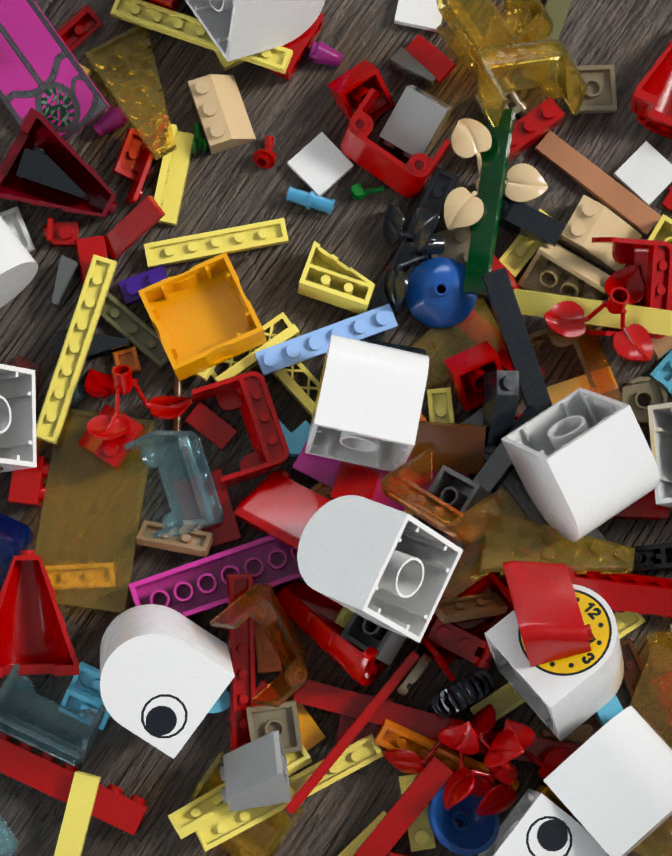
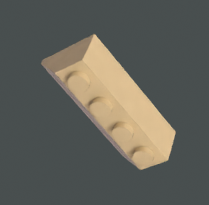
M542 243L518 285L530 291L604 301L609 297L605 293L604 286L610 275L559 244H556L554 247ZM585 324L590 330H601L603 326Z

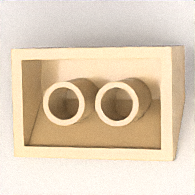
M209 74L188 81L189 90L211 155L256 141L234 75Z

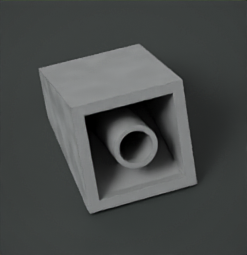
M416 85L406 86L379 136L384 139L383 143L390 148L395 149L397 146L404 151L403 155L409 159L417 153L426 154L454 108Z
M278 730L223 755L224 766H220L221 780L225 781V787L221 788L223 802H228L231 812L291 802L287 757Z

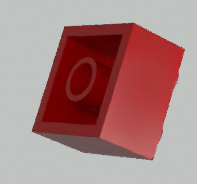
M487 340L443 360L455 397L465 411L484 404L483 373L503 370L498 354Z

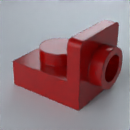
M48 218L47 225L43 226V238L47 239L50 247H76L75 240L79 239L80 224L79 222L54 221L53 218Z

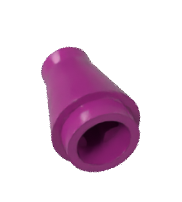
M319 40V42H312L307 59L312 60V63L339 67L343 53L336 51Z
M119 105L111 106L93 127L98 135L102 137L109 132L126 126L125 123L129 119Z

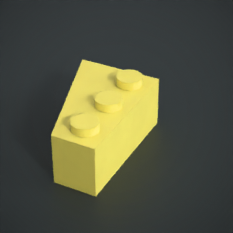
M314 241L299 281L298 294L358 314L367 312L375 284L352 267H347L338 260V257L334 254H329L320 247V244Z

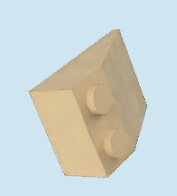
M583 195L558 243L615 273L624 268L626 264H619L614 260L612 256L613 244L593 243L592 237L640 239L642 234L606 206Z

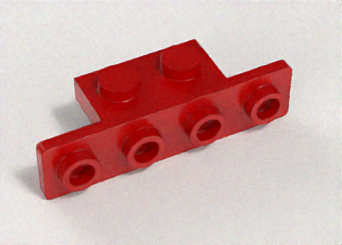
M166 115L156 118L150 136L133 128L127 129L112 172L132 181L125 203L128 205L140 201L143 196L144 189L142 187L144 181L149 178L152 172L150 165L153 158H156L160 151L159 141L168 129V124H166L168 116Z

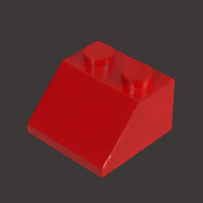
M366 59L327 84L336 104L349 121L371 88L381 93L367 113L372 120L395 106L378 68Z
M105 404L97 416L109 415L113 417L114 408ZM119 411L118 418L127 419L129 423V428L124 435L116 439L102 440L91 437L86 431L77 443L117 471L146 432L141 424Z

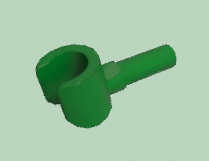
M195 122L192 154L195 155L196 149L203 150V155H205L207 142L201 136L200 123Z
M357 183L351 187L350 192L355 200H361L371 193L383 192L385 188L384 186L364 189L361 183Z

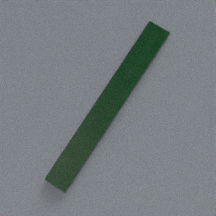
M513 108L490 110L488 130L491 134L492 144L491 148L484 152L477 195L483 202L484 213L482 218L472 227L463 285V293L487 295L481 276L492 271L516 113Z

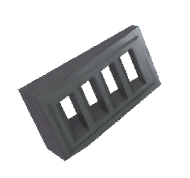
M401 47L389 59L388 67L429 89L434 87L435 76L404 48Z
M63 255L59 259L52 296V304L59 310L62 308L80 272L78 263Z

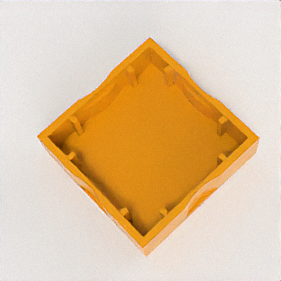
M226 252L197 264L180 275L168 277L138 291L178 381L267 343L262 325L242 290L239 278Z

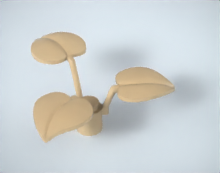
M462 118L458 121L452 134L451 145L454 152L462 158H471L476 154L479 178L476 182L475 191L471 194L464 187H458L448 194L444 204V220L448 230L474 225L482 218L484 213L483 202L477 197L482 169L480 153L486 152L491 148L492 138L489 130L482 123L474 119ZM516 164L507 172L505 195L511 201L521 203L540 197L548 188L540 173L529 164Z

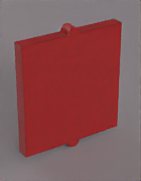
M342 461L329 499L333 500L341 496L357 495L372 500L380 472L365 468L362 465Z

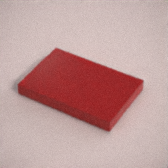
M221 469L174 482L187 528L213 533L214 541L211 548L242 539L227 488L221 489L220 477L223 476Z

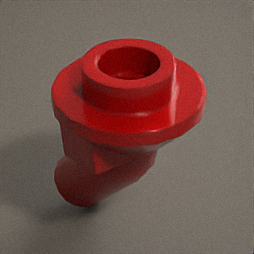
M265 135L263 149H258L253 154V161L260 168L270 169L275 165L276 153L272 152L273 136Z

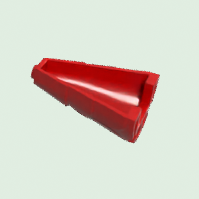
M672 40L668 43L662 55L654 62L651 70L635 88L630 104L631 111L637 114V121L656 134L671 139Z
M20 550V555H14L0 592V678L7 675H80L79 662L66 631L67 626L55 600V590L41 556L35 555V550Z
M296 580L287 586L284 585L280 589L277 598L282 609L305 634H309L355 681L363 686H368L379 677L387 666L384 662L376 659L379 651L371 646L365 651L357 647L341 635L344 628L334 622L342 605L315 591L307 584Z

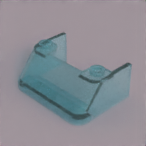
M155 430L125 444V449H141L144 463L152 468H158L171 512L163 518L164 529L152 533L153 539L177 537L222 522L223 511L201 441L194 432Z
M15 663L0 689V730L75 766H82L102 725L106 710L105 706L101 705L98 711L93 708H87L77 713L35 693L36 688L31 679L25 676L19 677L20 665Z

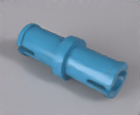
M292 186L289 187L286 201L306 206L308 210L313 208L330 215L335 204L334 199L316 195L314 191L309 193Z

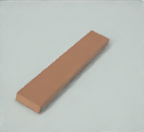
M549 131L536 146L535 151L645 236L661 218V215L552 131Z

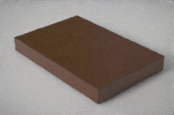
M419 421L415 445L410 456V470L439 472L442 466L445 465L458 473L477 475L484 466L486 426Z

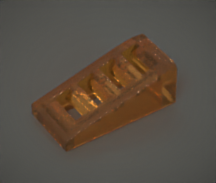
M589 723L581 724L563 740L585 743L593 736L592 725ZM541 728L540 735L558 739L549 728Z

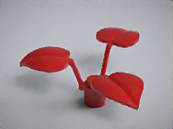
M638 265L622 268L608 277L604 286L605 293L609 296L608 299L604 300L587 317H584L583 308L572 301L560 302L544 314V320L553 332L565 338H577L586 331L584 322L591 320L606 307L610 313L621 315L620 328L622 331L617 332L612 340L615 352L622 358L631 361L647 362L652 358L653 343L648 331L639 324H631L627 328L625 326L626 305L639 303L645 295V285Z
M128 365L114 366L111 370L112 374L101 373L91 368L85 380V390L90 397L100 399L115 394L113 417L99 415L93 417L87 423L88 434L97 439H116L127 432L129 428L128 420L118 418L120 394H128L133 386L145 408L151 409V415L158 419L176 418L183 414L192 403V398L176 396H157L151 398L148 403L138 386L137 379H132L131 367Z
M487 704L484 708L480 709L469 721L477 738L480 737V740L489 749L484 764L488 767L490 773L475 769L469 772V769L465 766L455 771L448 779L444 788L443 803L447 811L470 794L475 783V775L489 778L491 781L497 778L505 785L512 784L518 776V769L508 762L524 753L515 732L510 729L501 732L495 737L492 744L485 738V734L490 732L496 723V710L491 704Z
M452 719L447 728L439 731L438 742L424 758H420L416 752L405 749L385 750L382 754L399 771L407 774H419L424 769L422 764L428 762L442 743L452 750L459 751V768L464 767V754H476L479 751L480 745L470 722ZM475 775V783L469 795L484 797L494 786L488 778Z
M506 720L504 729L497 733L498 735L507 729L514 731L524 753L537 765L542 766L538 774L543 779L574 753V750L570 747H558L549 752L544 761H540L526 749L534 742L535 732L529 726L517 721ZM499 784L490 789L477 807L476 814L480 816L496 815L511 807L516 799V792L511 789L512 784L505 786Z

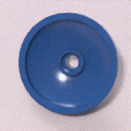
M446 257L431 258L420 263L408 278L405 299L411 314L422 324L439 329L453 327L464 321L472 312L477 295L463 293L466 267L460 262ZM439 286H444L446 288V291L444 293H439L437 291V288Z
M445 785L442 786L430 801L428 809L429 824L435 837L444 847L459 855L473 856L486 851L498 836L500 826L499 815H477L476 810L483 797L468 795L464 800L447 811L443 803Z

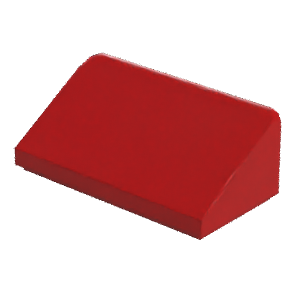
M84 5L63 23L56 32L70 52H72L103 23L88 5Z
M104 236L75 240L82 285L84 284L93 254L108 258Z

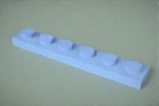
M386 304L255 352L254 355L262 375L266 376L325 354L331 334L361 341L396 328L398 324L390 304Z

